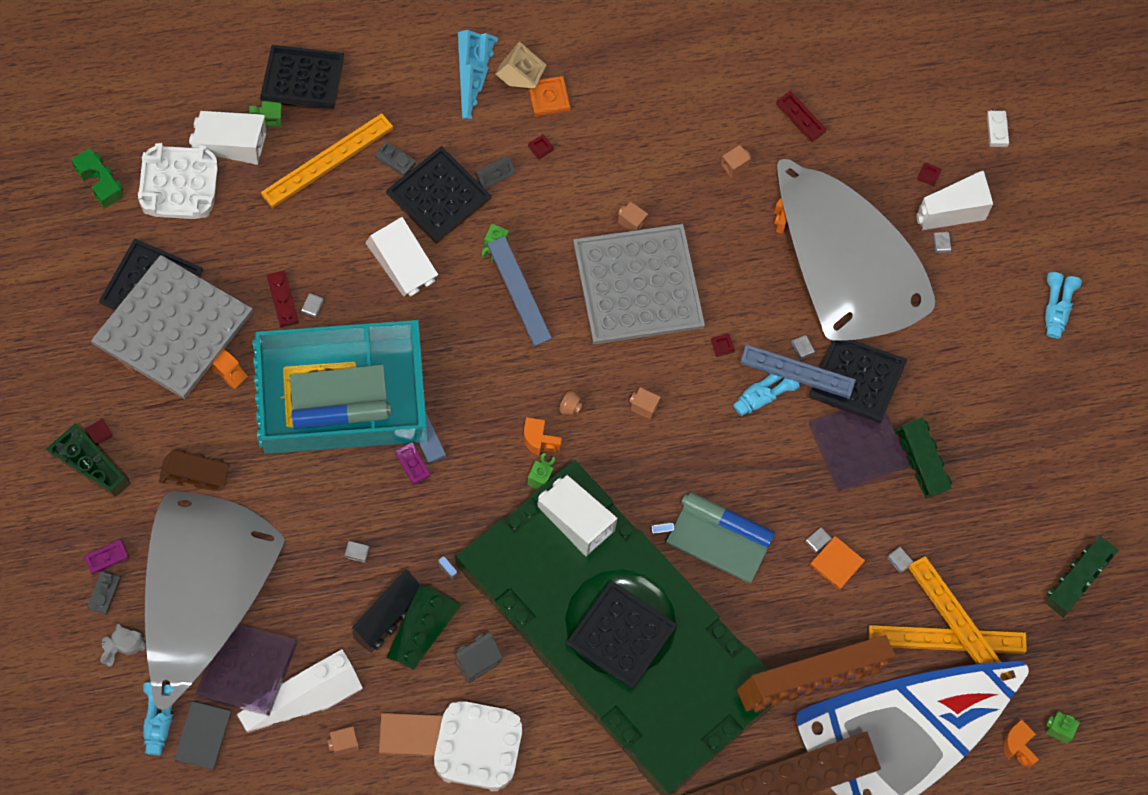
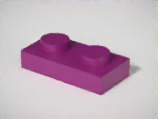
M413 443L395 451V455L413 486L430 477V473Z
M121 540L84 556L92 575L129 559Z

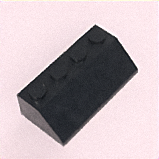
M407 569L402 572L352 627L353 638L370 653L375 649L379 650L385 642L384 639L388 635L394 634L399 622L404 620L420 584Z

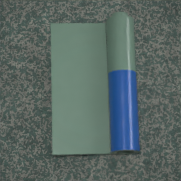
M383 365L290 375L294 429L388 419V415H392L391 403H387Z
M690 492L689 495L685 494L681 502L684 507L666 544L751 584L775 535V531L693 492Z

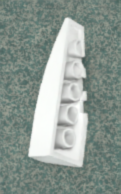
M340 650L270 691L238 713L237 716L246 732L271 726L274 723L285 722L298 716H306L312 712L329 709L363 688L344 651Z

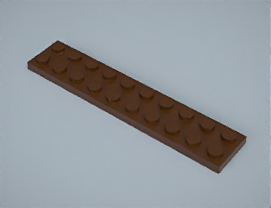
M868 731L688 795H811L879 771L881 767Z

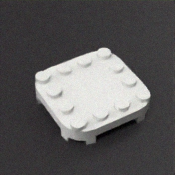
M157 143L146 153L144 152L138 192L139 204L143 213L155 217L199 219L208 217L215 202L218 173L217 160L214 154L207 147L201 145L199 148L166 147L162 143Z
M471 702L451 703L442 717L434 755V768L443 781L448 783L455 782L490 789V791H498L506 787L514 776L522 736L520 717L506 709Z

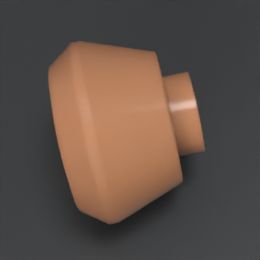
M568 391L559 407L561 414L574 415L575 413L579 414L583 407L582 399L575 391Z

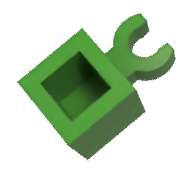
M262 101V107L249 106V114L265 115L266 127H282V103Z
M491 224L484 239L482 258L490 253L487 243L504 236L508 242L509 230Z
M545 453L541 455L540 462L535 461L528 476L527 485L537 490L548 482L553 475L552 467L555 463V457H552L550 462H546L544 460Z
M1058 711L1054 716L1051 715L1046 723L1048 727L1046 734L1068 744L1073 739L1080 722L1075 720L1074 717Z

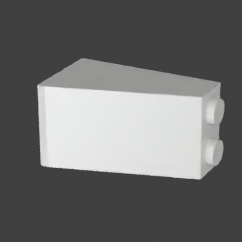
M200 111L199 118L196 117L194 121L195 132L190 135L189 144L192 145V148H199L200 145L205 146L216 157L258 165L267 134L265 115Z
M980 171L925 197L916 214V220L921 225V229L928 230L986 220L993 206V201L984 171Z
M403 217L370 235L365 242L403 297L408 294L411 297L420 291L419 287L423 285L428 287L436 282L434 278L438 276V273Z
M568 475L563 479H557L552 489L549 491L545 490L538 497L537 507L585 556L590 554L615 531L617 518Z

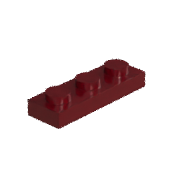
M791 91L777 100L776 104L811 142L826 132V128Z
M285 270L267 274L280 328L299 324Z

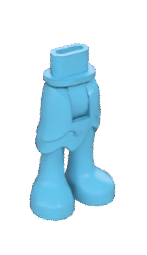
M1050 272L1047 274L1050 298L1045 314L1046 336L1060 339L1062 332L1065 331V326L1072 310L1073 303H1071L1073 292L1080 289L1082 280L1074 276L1067 277L1063 284L1062 301L1058 303L1064 276L1057 272Z
M770 374L765 379L747 388L742 396L738 397V401L733 404V407L740 416L747 412L750 414L752 411L772 403V401L777 399L776 396L786 391L797 390L800 388V385L796 381L784 378L781 383L770 389L768 388L769 386L783 379V377Z
M144 683L143 692L148 696V711L143 727L144 745H146L145 754L162 755V747H165L164 742L167 740L170 725L173 721V714H171L172 705L157 715L158 708L153 702L151 683ZM164 685L163 695L170 696V691H174V688H170V685Z

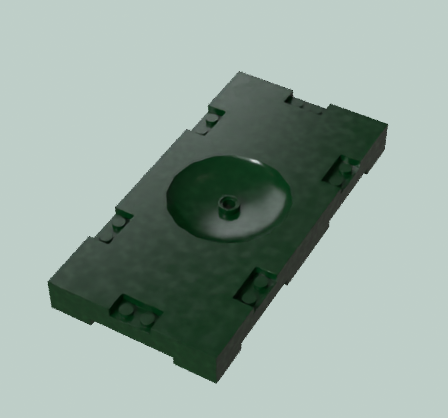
M576 460L572 461L531 495L530 499L504 520L498 521L456 555V567L494 605L533 649V653L637 765L641 774L660 795H674L697 772L773 708L770 704L761 711L755 712L751 710L746 712L737 689L752 675L768 671L769 669L748 646L745 647L719 619L720 616L643 532L641 530L638 531L614 505V501ZM567 475L617 518L615 531L587 556L537 507L540 494L545 490L549 491L552 489L557 479H563ZM610 581H613L677 624V628L633 690L566 646V642Z

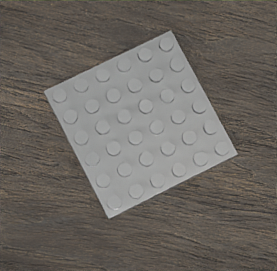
M683 224L573 239L593 345L705 328Z
M160 255L93 337L91 342L96 347L181 398L186 399L212 366L213 362L253 314V309Z

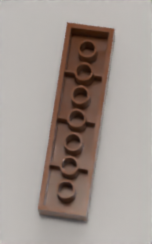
M883 635L752 675L737 691L746 712L751 710L758 712L770 704L774 707L783 703V700L786 699L790 702L798 699L799 695L802 694L810 696L816 693L818 689L826 691L835 684L842 686L851 679L858 681L866 677L867 674H871V676L882 672V668L891 664L890 661L896 655L887 636Z

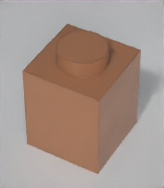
M739 145L722 156L721 165L732 178L749 167L751 156L746 149Z
M631 201L627 206L623 205L618 212V223L629 231L640 230L647 222L648 213Z
M639 388L637 393L634 392L629 401L632 403L631 411L651 420L661 397L643 388Z
M354 727L330 732L331 739H327L329 751H334L335 756L359 751Z

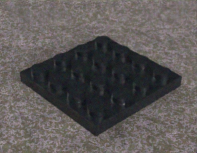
M271 45L260 101L334 109L344 62V53Z
M442 146L386 190V194L436 244L486 204L492 197Z
M134 238L102 294L99 303L116 310L160 255L198 277L203 272V268Z
M833 340L821 369L856 379L850 399L814 387L810 391L809 398L881 424L906 366L907 359L855 340Z
M610 581L566 642V646L633 690L677 628V624L613 581Z

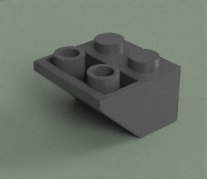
M490 632L476 637L471 645L468 646L466 644L457 650L458 653H456V666L468 684L501 664L503 657Z

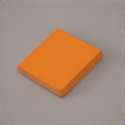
M563 76L541 79L534 89L528 88L534 117L570 111V103Z
M834 536L811 562L810 566L841 590L863 565L865 560Z

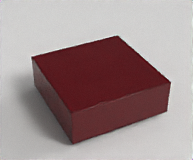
M543 134L528 143V147L539 160L554 150L552 144Z
M924 162L917 180L935 186L941 168Z
M730 334L711 338L716 357L735 352Z
M103 419L85 428L95 445L113 437Z

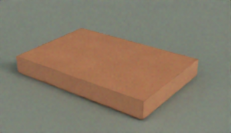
M381 713L379 754L434 757L442 716Z

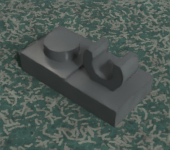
M387 142L375 154L376 159L402 176L411 171L416 164L414 159Z
M509 156L501 157L499 161H493L491 164L475 171L478 182L484 188L515 174Z
M101 571L88 603V610L107 615L121 580L119 576Z

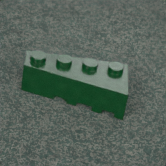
M921 417L893 429L892 432L894 436H899L901 440L899 446L902 451L907 452V462L912 470H916L915 478L927 499L952 489V481L950 476L945 473L943 468L945 466L944 461L936 450V441L930 436L929 424Z
M76 423L46 448L53 457L114 497L130 485L126 478Z
M1099 536L1092 546L1087 545L1081 552L1083 557L1080 561L1076 558L1069 567L1072 569L1070 573H1064L1058 580L1060 585L1057 588L1053 586L1046 594L1049 598L1045 604L1064 618L1119 550L1102 536Z
M419 585L386 658L400 666L414 670L460 608L461 604L432 588Z

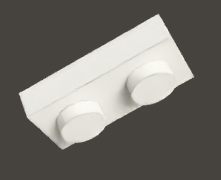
M988 111L987 124L990 147H1008L1009 137L1006 111Z

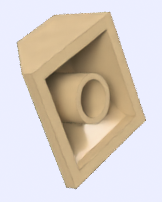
M519 41L502 61L496 75L509 86L534 89L546 64Z

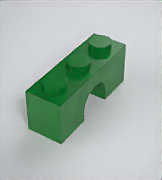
M89 148L71 159L74 170L83 181L91 177L100 179L97 184L92 186V191L104 209L123 198L121 183L112 178L111 170L108 166H103L101 163L102 159L97 152L93 153Z

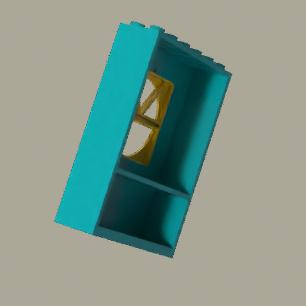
M418 320L256 332V339H253V351L255 354L253 361L256 373L254 381L257 391L255 393V400L258 410L256 411L258 422L257 438L259 447H263L264 454L427 442ZM375 365L384 366L387 403H391L392 415H388V419L303 429L293 428L290 375L308 373L313 370L320 372L326 371V369L339 370Z

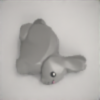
M117 624L111 637L106 636L102 639L104 653L101 656L100 662L112 667L116 652L129 656L138 653L140 650H146L145 638L142 637L141 633L128 630Z

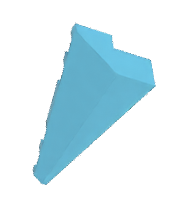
M470 30L458 32L462 119H472L473 117L471 113L473 107L478 102L476 97L478 92L482 90L489 69L487 64L489 58L493 56V46L498 41V37L487 33L478 34Z

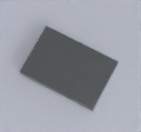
M191 702L174 760L214 770L231 711Z

